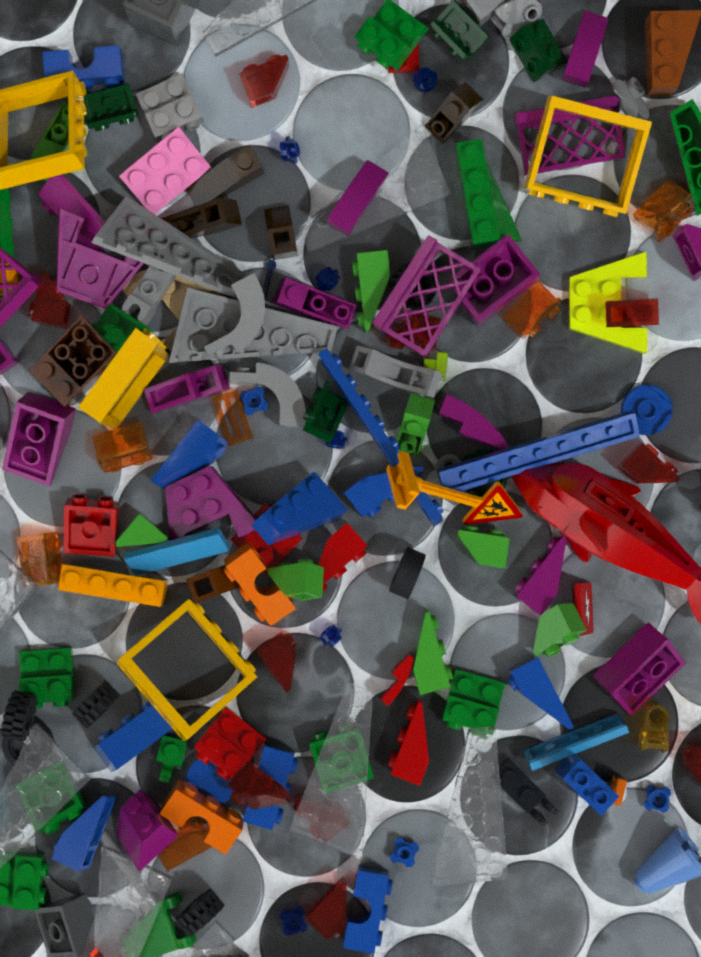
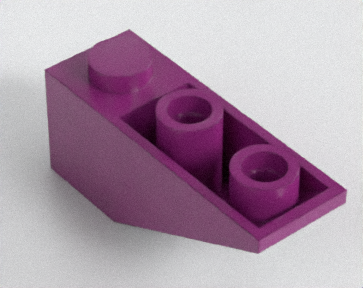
M287 277L279 280L271 302L292 312L345 329H349L357 306Z
M560 535L558 538L554 536L546 546L548 552L543 558L539 556L530 567L533 570L527 579L522 577L514 588L517 591L514 596L538 615H542L557 596L567 537L564 535Z

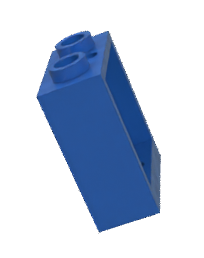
M576 754L566 757L554 769L601 816L620 797Z

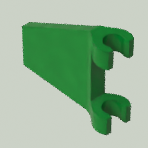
M179 892L162 898L122 940L127 957H157L194 945V942L197 941L195 934L189 937L186 933L178 936L169 909L178 907L179 903L182 902Z

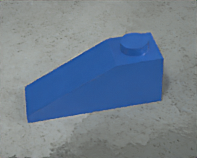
M197 420L150 481L165 489L166 486L213 464L216 459H219L224 454L228 442L200 420Z
M533 656L508 669L511 676L507 677L514 691L519 690L523 696L569 730L574 728L537 656Z
M114 794L101 796L55 841L53 847L55 852L52 859L78 872L89 869L117 796Z

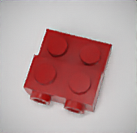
M74 494L72 498H68L64 504L63 553L115 557L120 502L113 501V498L110 496H100L98 500L88 499V496L85 494Z
M265 503L254 515L258 519L271 506ZM255 531L239 538L236 533L230 540L238 548L250 541L265 562L266 569L262 572L268 575V568L276 567L303 538L300 536L301 533H298L296 536L268 545Z
M226 707L193 749L197 751L195 756L206 765L210 762L217 767L215 772L226 781L231 778L234 781L265 742L266 738Z

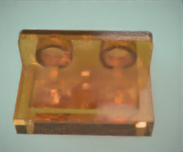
M668 179L633 213V216L637 222L653 233L655 240L661 242L665 237L672 234L675 227L682 220L687 219L692 214L695 207L691 194Z

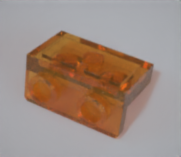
M538 281L502 319L522 339L527 335L532 338L543 328L540 323L546 317L551 320L561 310L558 305L562 300L559 297L556 299Z
M142 421L92 436L97 461L104 473L118 472L122 468L142 465L146 461L153 459Z
M57 532L17 537L24 589L58 584L62 563Z
M190 817L182 827L178 826L176 832L179 836L158 854L167 871L212 847L204 842L206 830L199 817L193 821Z

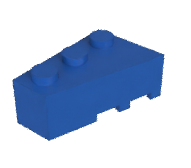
M312 472L265 511L251 526L268 545L296 536L298 533L316 529L318 526L326 523L335 522L348 509L315 472Z
M149 701L141 706L143 711L137 716L131 713L121 720L120 724L122 727L115 732L109 729L98 737L101 742L93 748L110 772L118 770L172 729Z

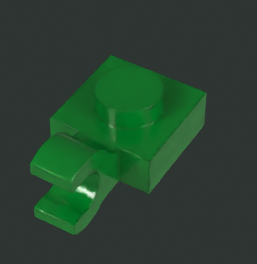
M162 736L156 760L164 763L159 781L171 782L174 766L182 767L188 740L183 741L172 736Z

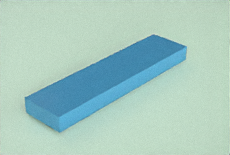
M215 528L126 552L124 560L134 575L137 576L228 552L230 544L220 528Z
M616 713L527 748L523 752L533 771L625 735L629 731L620 714Z

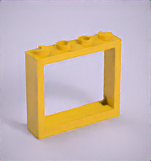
M73 70L0 89V190L85 169L87 149L84 144V136H87V129L84 123V116L87 114V110L84 104V95H86V87L83 81L80 82ZM68 97L69 150L8 165V112Z
M548 96L523 188L530 189L529 195L544 198L545 194L555 196L553 201L568 205L569 200L579 202V208L593 211L595 206L604 209L602 214L614 217L618 216V212L626 214L652 122L564 98ZM554 109L636 130L616 203L535 183Z
M135 328L78 408L99 423L117 430L143 394L144 389L149 386L170 357L165 351L167 347L148 330L144 329L141 332Z
M190 599L116 661L119 668L183 741L188 740L257 678L254 673L256 671L254 666L248 660H242L237 654L239 650L236 645L230 640L226 641L220 634L222 633L220 627L214 621L209 622L203 615L205 611L199 603L195 604ZM186 612L189 613L244 677L191 726L187 724L132 660L135 655Z

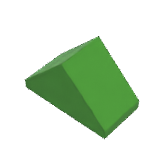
M139 514L116 541V547L163 543L170 541V537L145 515Z

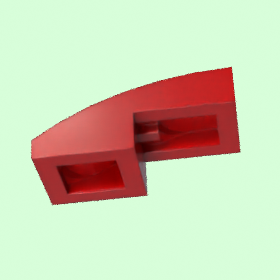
M410 653L391 670V673L397 680L380 696V699L387 706L399 694L409 676L414 659Z

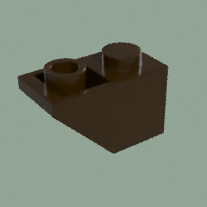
M464 82L451 91L425 127L443 144L468 120L484 99L469 84Z
M289 205L265 209V220L273 260L298 256Z

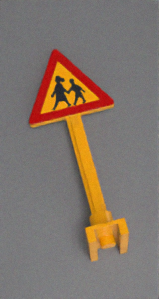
M402 451L397 454L399 463L396 466L388 465L386 467L397 508L406 510L419 493L424 492L472 506L473 508L462 519L464 525L523 517L522 511L500 482H495L482 497L422 480L421 477L415 476L409 454Z

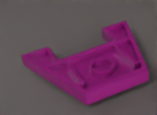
M59 207L56 291L106 309L144 263L127 256L120 259L76 242L85 218Z
M208 466L165 487L170 541L189 536V533L228 515L232 520L238 538L256 531L251 526L257 520L256 516L213 466ZM182 564L172 566V568L178 567Z

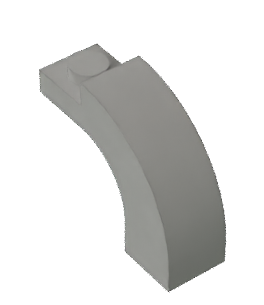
M254 272L231 284L241 305L240 319L230 332L204 345L208 356L214 353L218 357L230 350L228 346L231 344L236 353L247 347L258 334L264 319L265 300L261 285Z
M361 346L356 347L348 369L381 384L419 396L433 398L443 374L437 370L412 365L389 357L374 349Z
M256 363V373H251V368H236V372H230L229 382L231 385L263 386L277 396L280 403V427L304 428L306 420L302 418L306 411L303 396L296 383L285 372L264 363Z

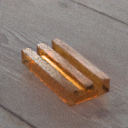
M234 390L214 397L213 401L229 447L254 439L238 391ZM231 397L235 399L247 435L242 436L229 399ZM222 400L225 401L237 436L236 439H232L220 404Z

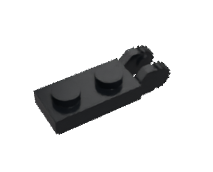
M510 758L491 775L543 827L548 822L542 814L534 809L540 801L551 814L556 815L559 812L545 797V793Z

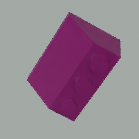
M63 174L48 178L38 194L44 200L41 206L50 216L55 213L59 217V207L83 216L85 219L76 242L100 251L103 247L91 242L105 224V221Z
M509 234L471 262L481 268L482 271L460 305L474 324L479 327L539 281L540 273ZM467 267L463 268L456 274L457 282L469 280L473 271ZM453 277L447 280L448 285L455 283ZM465 285L459 286L460 292L462 291ZM456 287L450 288L457 299Z
M648 622L624 646L620 647L616 654L606 664H603L593 677L632 716L686 662L670 641Z

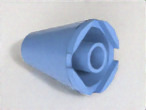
M680 827L676 828L635 871L636 878L634 882L642 893L646 891L650 895L701 877L699 849L683 829L681 830Z

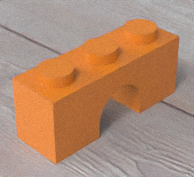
M250 541L224 559L226 568L223 570L231 582L235 580L241 586L239 589L240 594L246 602L250 600L256 606L253 610L262 622L266 620L272 626L296 609L293 599L284 595L276 584L269 588H261L254 583L257 575L264 571L266 566L264 560Z
M180 779L163 801L159 813L179 827H182L190 817L199 816L204 818L209 823L205 831L204 842L225 855L243 831V818L237 811L226 809L220 805L216 798L209 795L205 796L192 783L183 782Z

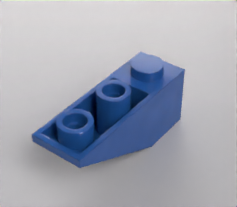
M422 466L414 467L415 476L422 478L420 474L424 470ZM387 473L363 477L344 492L345 496L362 517L368 515L371 518L382 509L379 505L386 499L390 502L394 500Z

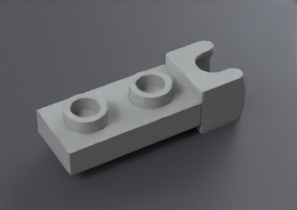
M149 266L133 293L124 302L122 311L132 315L136 309H140L137 318L144 325H147L155 314V309L176 278V275Z

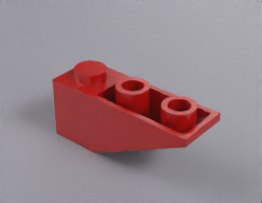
M348 523L343 525L327 540L318 563L319 566L324 567L323 592L328 588L325 583L329 579L334 577L337 580L347 571L346 564L351 560L356 563L367 553L364 550L367 544Z
M417 699L416 704L411 703L406 718L410 720L406 728H401L397 738L400 746L397 753L392 752L387 766L391 767L390 774L392 776L420 786L429 763L423 705L422 701Z

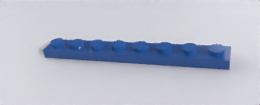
M327 348L318 353L321 364L392 466H396L399 463L397 450L400 447L392 435L387 437L383 431L386 427L378 415L373 416L369 408L371 405L364 394L359 396L354 389L357 387V384L349 373L347 375L343 373L340 368L343 364L337 354L333 353L331 355ZM420 492L415 501L432 526L435 527L442 522L441 513L444 511L436 499L431 501L427 493Z
M632 410L439 468L437 469L440 485L463 491L522 473L526 469L542 467L640 437L636 413Z

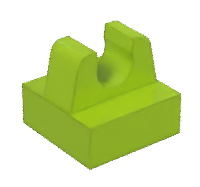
M438 352L437 360L424 359L423 367L443 373L440 381H445L448 353Z

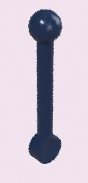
M268 260L266 263L268 270L263 287L265 301L272 271L276 269V262L274 260Z

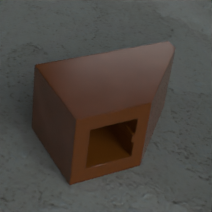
M225 565L186 579L195 604L241 586L236 580L230 581L223 570L226 568Z

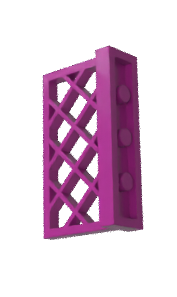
M618 95L579 102L619 113ZM545 108L513 115L514 123L517 127L524 176H527L529 169L528 158L534 150L535 143L532 145L525 140L523 129L533 127L539 132L540 127L538 126L541 124ZM554 109L550 126L553 123H559L566 130L559 140H556L549 134L547 135V138L556 145L548 156L544 153L542 154L545 160L539 167L537 174L625 158L621 126L612 125L610 130L607 131L597 124L598 120L593 121L587 117ZM583 118L591 124L584 136L572 129L577 119ZM572 120L569 126L566 123H564V121ZM593 127L605 134L598 147L586 139ZM614 129H615V136H613V135L611 134ZM569 131L581 139L573 151L561 143ZM608 137L617 143L618 154L608 155L601 150ZM583 142L595 149L591 157L585 160L576 154ZM526 145H527L529 148H531L528 153H527V150H526ZM558 146L570 154L563 164H558L551 159ZM598 152L601 155H603L601 157L594 158ZM572 157H574V158H576L577 160H579V161L570 162V160L572 159ZM548 161L553 164L552 166L544 167Z
M428 235L373 320V326L426 358L482 269ZM439 251L449 256L450 266L435 269L434 258ZM452 259H454L455 261H457L459 264H454V265H453V260H452ZM430 264H432V269H433V270L427 271V269L429 268ZM467 267L473 271L469 280L457 282L455 269ZM452 270L455 283L439 286L437 273ZM434 274L437 287L421 291L420 280L422 277ZM465 285L462 291L460 292L459 286ZM416 286H418L419 292H414V293H413V291L415 290ZM456 287L458 297L455 302L443 304L441 291ZM438 291L441 305L425 308L423 295ZM420 296L423 309L407 312V300ZM404 307L405 313L399 315L400 311ZM451 307L448 313L446 314L445 308ZM442 309L444 319L441 324L429 326L427 312ZM424 313L427 327L411 330L409 317ZM406 318L409 331L396 333L390 329L395 320ZM437 329L434 335L432 336L431 330ZM428 331L430 341L425 349H422L414 343L413 334ZM410 335L411 341L404 338V336Z
M0 247V270H2L3 283H0V288H4V299L0 301L1 328L39 287L42 279L35 273L31 274ZM6 270H17L24 277L19 283H7Z

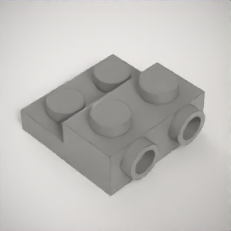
M179 74L136 94L157 142H160L178 126L182 131L191 132L199 128L200 123L204 122L183 74Z

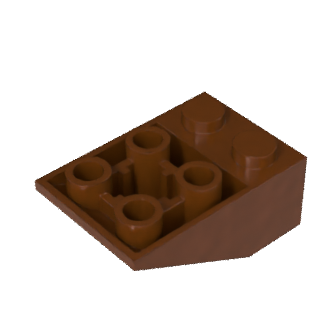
M81 315L29 370L64 407L73 406L92 388L118 352Z

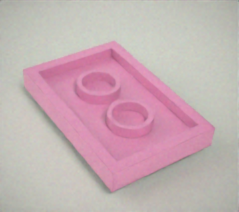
M178 126L123 171L119 177L143 206L153 214H156L212 167Z

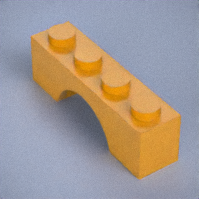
M62 564L58 590L162 607L165 604L169 580L115 573L73 564Z

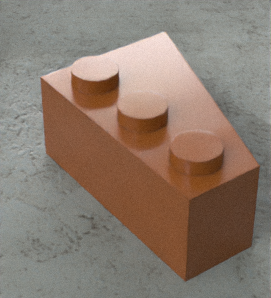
M701 10L651 11L645 20L647 96H672L679 87L700 20Z

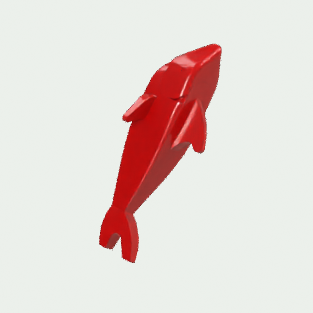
M555 462L542 467L526 469L522 473L512 476L513 481L530 508L567 537L571 548L583 562H588L592 557L591 554L631 572L686 589L691 611L701 624V567L655 516L634 498L641 492L638 486L609 479L594 468L581 463Z

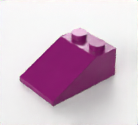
M27 392L16 402L2 470L50 487L72 429L76 408L64 407L57 401Z

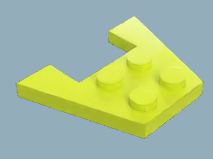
M646 252L569 278L570 330L647 354V328H622L621 278L647 277Z

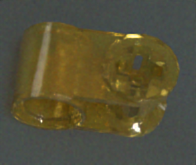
M649 701L643 706L641 711V727L638 737L639 750L657 749L666 753L669 744V712L659 702ZM657 708L660 709L661 715L659 719L650 720V712Z

